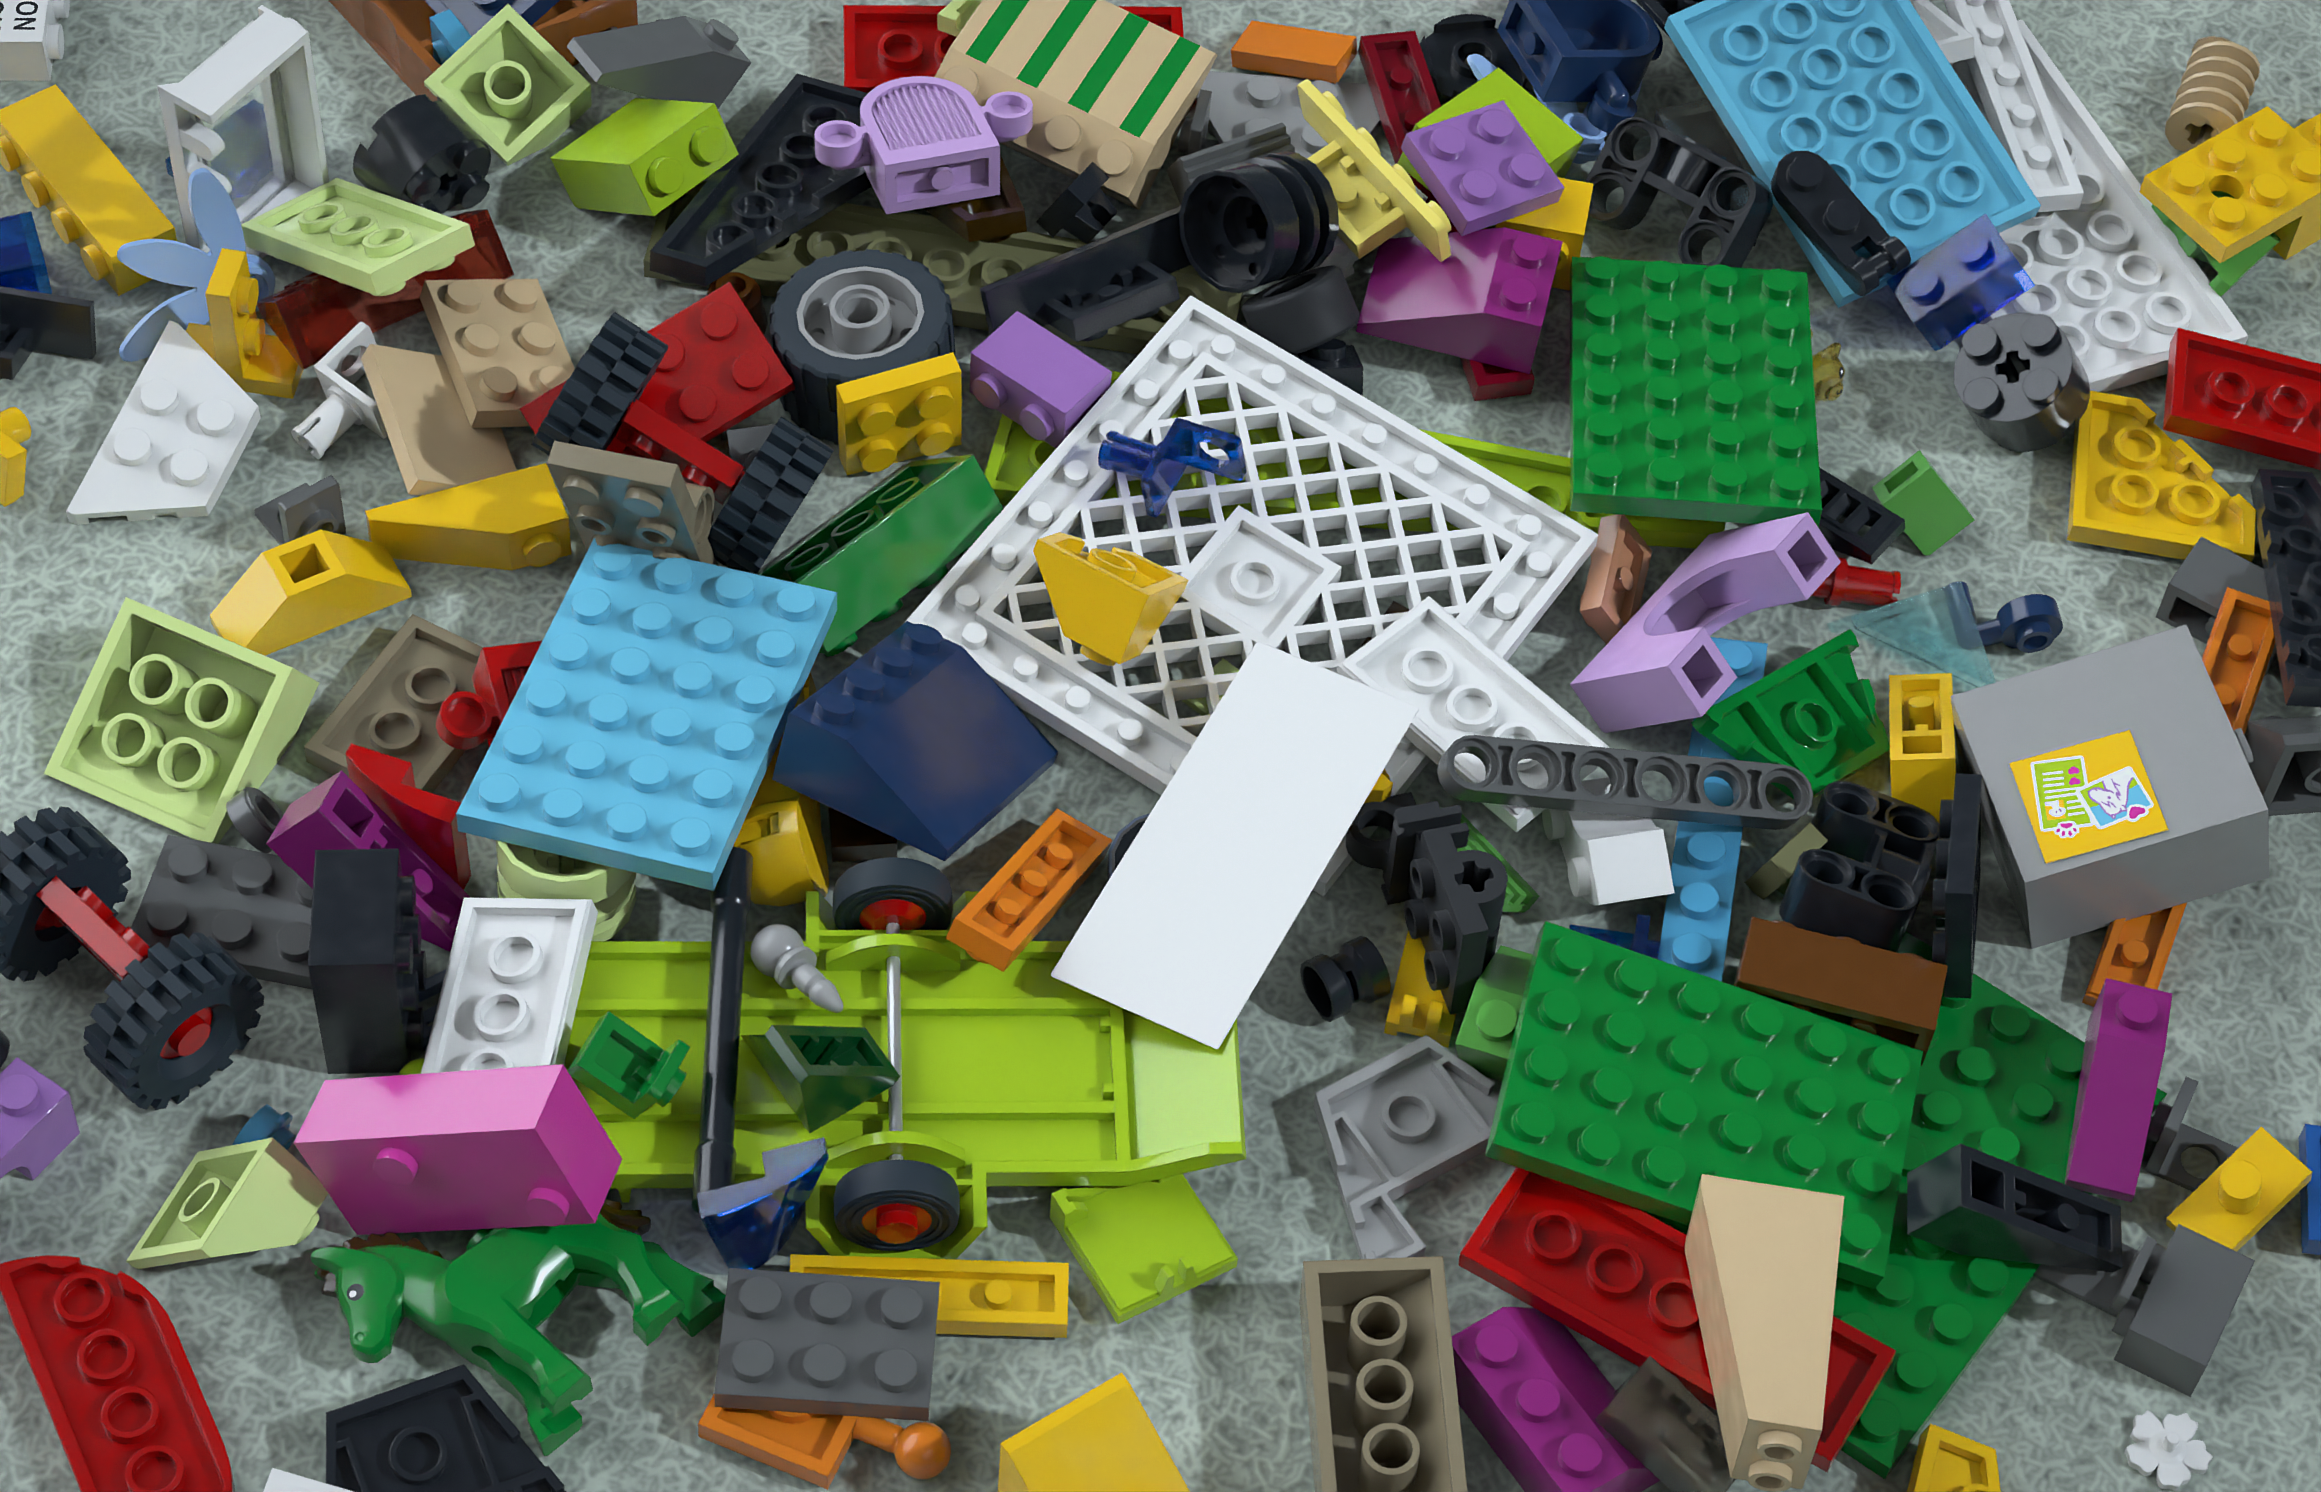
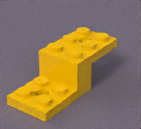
M2266 106L2145 175L2139 192L2220 264L2273 232L2281 239L2273 250L2286 260L2321 239V113L2293 128ZM2213 191L2226 192V193L2232 195L2234 198H2232V197H2220V198H2218V197H2216L2212 192H2213Z

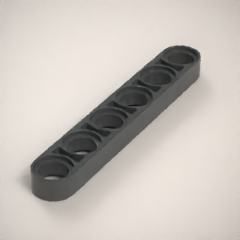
M1481 735L1462 736L1455 740L1440 758L1437 768L1438 779L1444 790L1454 798L1463 801L1770 830L1786 829L1795 824L1807 813L1813 799L1812 787L1806 776L1796 768L1787 765ZM1460 753H1469L1478 757L1485 766V780L1480 783H1470L1459 777L1454 767L1455 756ZM1522 759H1532L1542 764L1548 775L1547 787L1533 789L1522 783L1517 773L1518 762ZM1584 765H1594L1604 770L1611 784L1609 793L1596 795L1586 790L1579 776L1581 767ZM1656 771L1668 778L1672 787V796L1669 800H1655L1645 792L1642 785L1644 772ZM1707 777L1722 778L1730 785L1734 795L1731 806L1721 807L1715 805L1707 798L1704 791V781ZM1777 782L1790 789L1795 800L1792 812H1780L1770 806L1765 795L1768 783Z

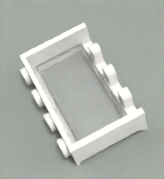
M263 5L258 7L259 17L255 21L249 22L179 83L157 85L185 243L206 253L210 249L200 236L189 208L188 182L191 173L195 170L206 168L222 183L236 208L241 224L329 182L309 32L294 19L284 18ZM245 243L246 254H253L260 258L267 255L247 247Z

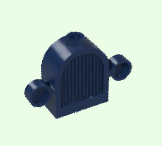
M1509 0L1497 32L1542 102H1591L1586 113L1588 120L1596 128L1609 134L1619 122L1635 116L1637 105L1631 96L1637 92L1650 62L1659 58L1663 48L1662 34L1654 20L1646 11L1631 0Z

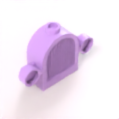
M927 76L898 78L875 87L864 97L860 106V127L852 122L843 120L829 121L821 124L814 134L815 156L820 163L830 166L835 170L864 167L886 214L1000 195L999 143L1013 141L1027 134L1032 129L1033 103L1024 94L1008 91L992 95L986 101L985 106H979L974 96L968 90L954 82Z

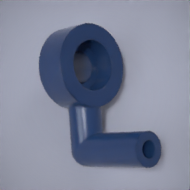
M1962 581L1952 582L1945 586L1943 590L1957 643L1962 649L1967 651L2003 642L2006 646L2018 648V650L2025 653L2038 652L2049 647L2063 629V622L2057 602L2048 595L2031 594L2018 597L2001 607L1996 619L1978 623L1967 583Z

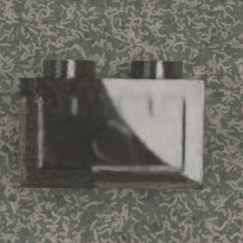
M1651 1356L1614 1392V1397L1595 1418L1598 1424L1672 1492H1726L1736 1480L1730 1477L1719 1418L1691 1394L1675 1375L1666 1371Z

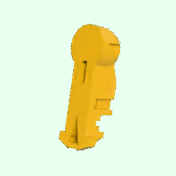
M811 672L794 709L817 691ZM782 734L734 843V847L745 849L753 856L751 901L754 904L784 907L806 902V891H819L825 898L829 890V871L821 833L820 802L772 780L783 738Z

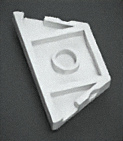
M169 320L66 510L69 522L77 525L89 524V518L127 516L128 521L153 520L163 515H172L177 518L208 516L219 499L261 419L259 407L178 323Z

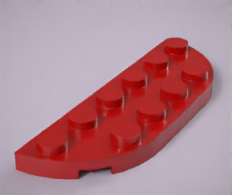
M35 1256L0 1264V1294L80 1492H235L232 1469L223 1440L175 1327L159 1301L142 1284L122 1271L115 1275L103 1269L82 1265L79 1257Z

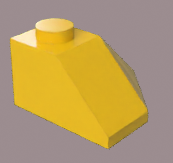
M1061 532L1038 539L1033 552L1063 635L1081 644L1080 652L1084 656L1103 665L1114 666L1115 663L1121 664L1140 656L1184 592L1189 581L1131 551L1113 547L1111 552L1097 548L1091 549L1090 553L1084 552L1082 549L1085 542L1082 538Z

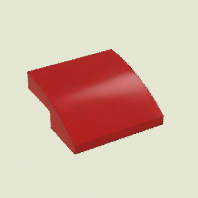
M351 743L345 753L349 778L464 890L471 877L466 833L459 832L456 813L461 802L415 788L411 762Z

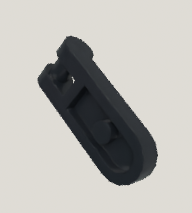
M1794 151L1786 154L1778 162L1771 180L1773 196L1855 294L1865 296L1879 286V278L1887 273L1896 275L1911 264L1910 253L1904 243L1897 237L1890 236L1821 156L1810 151ZM1864 246L1872 256L1865 259L1858 257L1855 252Z

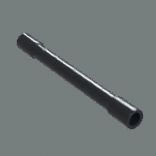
M739 847L732 848L714 891L711 890L710 899L713 921L699 1144L694 1155L691 1203L692 1209L695 1212L705 1216H723L730 1213L734 1208L737 1156L734 1148L746 918L751 906L753 871L752 854Z

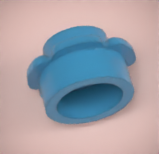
M267 1104L249 1119L236 1136L232 1145L273 1137L288 1150L296 1138V1135L288 1130L293 1116L289 1112L281 1115Z

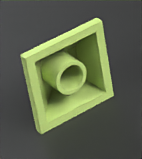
M509 4L501 9L424 81V85L436 97L443 98L507 166L547 147L592 106L591 84Z
M273 1137L199 1151L126 1262L132 1267L143 1269L296 1245L303 1241L316 1227L319 1221V1213L317 1211L328 1195V1192L319 1179Z

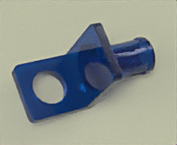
M1177 417L1163 441L1158 443V445L1124 436L1119 432L1111 430L1106 434L1107 440L1102 441L1098 455V465L1100 468L1114 470L1141 479L1146 513L1148 516L1155 518L1159 516L1187 466L1237 481H1242L1247 473L1240 437ZM1207 442L1218 446L1227 454L1229 460H1219L1210 456L1201 448L1200 443Z

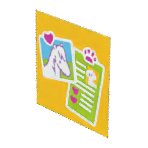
M2130 730L2009 763L2046 864L2168 831Z

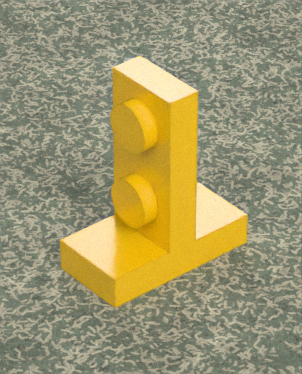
M222 248L205 292L211 326L188 323L186 332L244 392L293 399L309 355L307 340L265 334V322L263 319H257L256 315L259 293L258 280L250 278L247 254L245 251Z

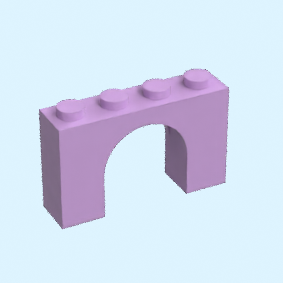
M1809 513L1709 534L1570 683V686L1604 733L1702 717L1737 678L1710 635L1748 613L1807 600L1841 561Z

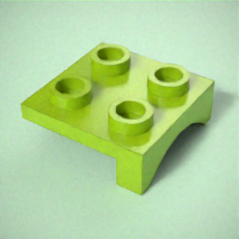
M1183 1174L1130 1186L1062 1188L1051 1193L1050 1219L1117 1325L1237 1267L1238 1257Z

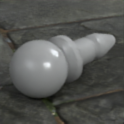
M774 924L763 928L756 934L751 945V958L755 967L761 973L775 978V981L784 989H794L797 987L818 1007L834 1013H839L843 1010V1002L835 985L815 968L817 963L815 953L810 948L804 946L802 938L794 929L786 925Z

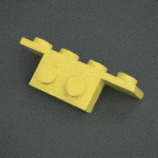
M1308 79L1299 83L1297 90L1303 117L1328 143V145L1307 159L1315 163L1330 182L1338 205L1339 231L1337 236L1361 259L1407 227L1440 262L1450 257L1451 250L1448 232L1451 231V224L1442 208L1432 200L1426 203L1416 193L1412 179L1402 166L1397 163L1390 166L1381 156L1380 149L1372 135L1363 127L1356 130L1347 121L1341 104L1331 92L1325 91L1321 93Z

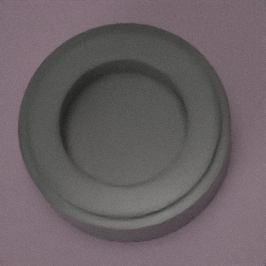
M246 787L227 802L228 815L238 832L248 843L263 853H270L272 849L266 843L283 817V814L265 793L256 788Z

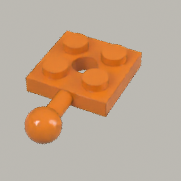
M714 1394L698 1422V1436L700 1438L827 1490L854 1438L889 1453H894L900 1469L908 1476L916 1479H930L937 1476L946 1468L951 1457V1443L947 1434L939 1426L930 1422H916L906 1428H902V1426L885 1419L874 1417L715 1407Z

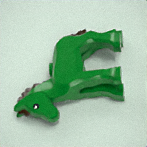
M607 1199L603 1203L596 1222L592 1224L480 1229L470 1239L466 1252L451 1261L444 1259L436 1250L429 1251L416 1238L404 1242L392 1232L385 1233L383 1237L372 1233L367 1240L353 1237L343 1243V1247L320 1248L313 1251L310 1256L311 1262L319 1267L314 1272V1276L325 1282L322 1287V1294L335 1297L339 1301L341 1312L349 1326L352 1351L360 1361L378 1363L388 1356L392 1350L395 1333L404 1317H407L429 1335L444 1341L466 1360L488 1371L500 1387L512 1394L523 1405L527 1413V1421L531 1433L544 1456L550 1455L581 1429L583 1425L582 1416L571 1402L582 1400L593 1391L590 1376L537 1330L577 1285L621 1289L633 1310V1332L646 1346L656 1340L665 1326L675 1317L679 1326L691 1337L696 1336L724 1313L726 1297L724 1293L714 1286L713 1279L701 1275L671 1259L660 1245L654 1242L642 1241V1235L651 1229V1219L642 1216L641 1210H621L622 1204L620 1202Z

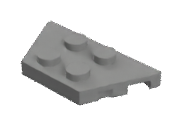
M1209 71L1201 89L1212 91L1208 133L1215 137L1219 144L1283 123L1286 126L1287 134L1291 137V144L1295 147V153H1299L1305 158H1309L1328 145L1303 117L1297 85L1305 79ZM1309 80L1321 93L1329 91L1336 97L1345 112L1347 121L1356 130L1363 127L1373 138L1377 135L1381 120L1369 84L1349 82L1334 84L1323 80ZM1199 93L1195 99L1196 104L1198 101Z

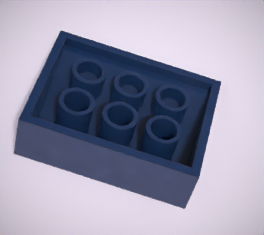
M906 621L789 713L772 780L945 862L1050 768L1057 758L1058 751L963 646L943 638L941 633L933 627Z

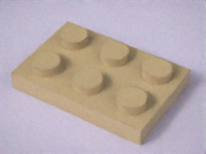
M538 279L425 280L419 298L470 427L529 426L519 408L566 381L575 370Z

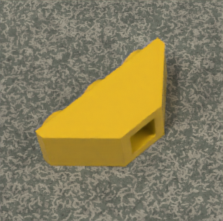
M320 529L262 552L210 614V619L219 637L266 656L411 598L412 593L384 545Z

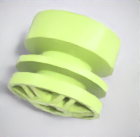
M496 840L498 898L592 899L598 911L592 941H607L613 938L628 923L636 902L635 872Z

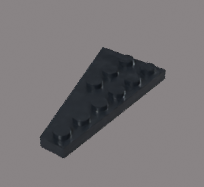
M796 74L736 146L739 155L712 175L650 250V271L673 277L683 283H694L706 287L871 188L872 185L864 167L835 170L830 166L820 163L815 156L814 136L815 130L821 124L829 121H849L860 127V106L868 93Z
M2259 469L2250 489L2253 507L2256 509V526L2286 706L2321 707V485L2312 472Z

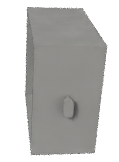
M2187 624L1951 696L1958 762L1963 774L1982 775L1981 821L2031 949L2107 927L2110 922H2114L2116 919L2126 918L2125 921L2269 878L2268 807L2248 763L2253 762V755L2242 729L2238 728L2233 731ZM2130 730L2168 831L2046 864L2009 763Z

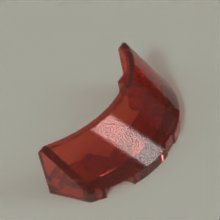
M488 209L467 211L454 215L451 218L469 224L475 246L454 256L455 260L451 265L435 271H424L405 281V287L394 294L373 296L368 292L313 272L284 286V290L263 298L257 302V306L263 319L303 370L320 361L359 322H364L374 333L424 311L419 297L425 280H505L514 276V272Z

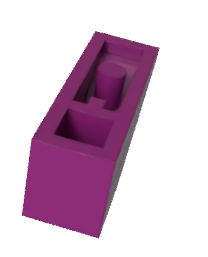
M342 770L289 805L266 844L312 889L315 850L399 849L403 876L414 875L415 914H420L421 939L449 952L451 951L463 899L471 897Z
M2106 978L2087 1025L2065 1185L2081 1191L2132 1202L2135 1196L2166 1047L2173 993Z

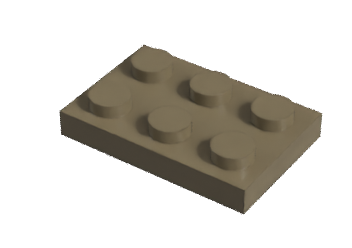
M412 614L304 746L306 762L332 775L342 770L349 777L345 753L352 743L411 762L415 788L433 793L466 751L449 746L438 735L436 720L441 705L449 695L456 692L468 691L476 694L472 676L483 647Z

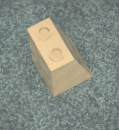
M1702 1174L1686 1236L1685 1255L1730 1477L1746 1480L1751 1486L1769 1492H1781L1789 1488L1803 1489L1823 1425L1844 1196Z

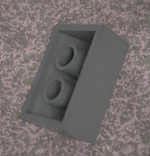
M2321 715L2285 719L2270 716L2258 721H2248L2244 735L2253 755V762L2248 763L2268 807V816L2321 812Z

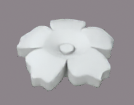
M2148 1410L2143 1415L2135 1416L2133 1420L2134 1429L2130 1438L2136 1443L2127 1446L2124 1452L2130 1467L2138 1470L2143 1476L2151 1475L2156 1469L2158 1487L2177 1491L2181 1485L2187 1484L2190 1481V1472L2195 1474L2206 1473L2208 1464L2213 1456L2206 1451L2203 1441L2192 1440L2197 1431L2198 1422L2191 1420L2187 1413L2178 1416L2167 1414L2162 1423Z

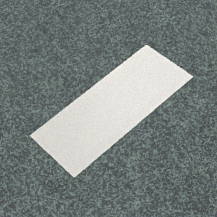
M1257 642L1053 969L1051 976L1207 1046L1218 1049L1418 713L1419 707L1265 643Z

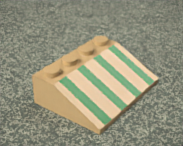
M982 0L951 44L935 77L964 87L974 96L979 106H985L988 98L1000 92H1018L1028 96L1033 103L1032 129L1027 134L1013 141L1001 144L1073 179H1076L1094 162L1109 177L1101 187L1104 194L1139 210L1217 54L1105 0Z

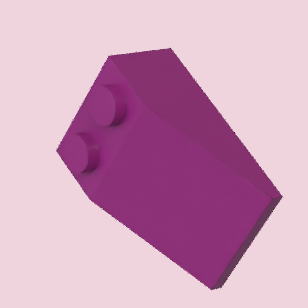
M1506 227L1482 229L1461 236L1459 232L1448 233L1451 256L1442 262L1416 236L1391 238L1379 246L1356 332L1530 374L1563 241Z

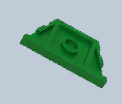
M1851 629L1715 704L1702 717H1697L1691 722L1696 731L1737 760L1781 764L1796 768L1810 782L1813 799L1822 794L1828 784L1844 781L1877 761L1890 750L1884 724L1877 716L1875 710L1876 699L1870 680H1858L1850 653L1859 647L1856 635ZM1777 782L1771 783L1794 799L1792 792L1785 785Z

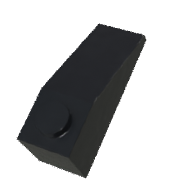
M1958 1144L1907 1173V1234L1966 1256L2105 1272H2115L2123 1268L2121 1206L1963 1144Z

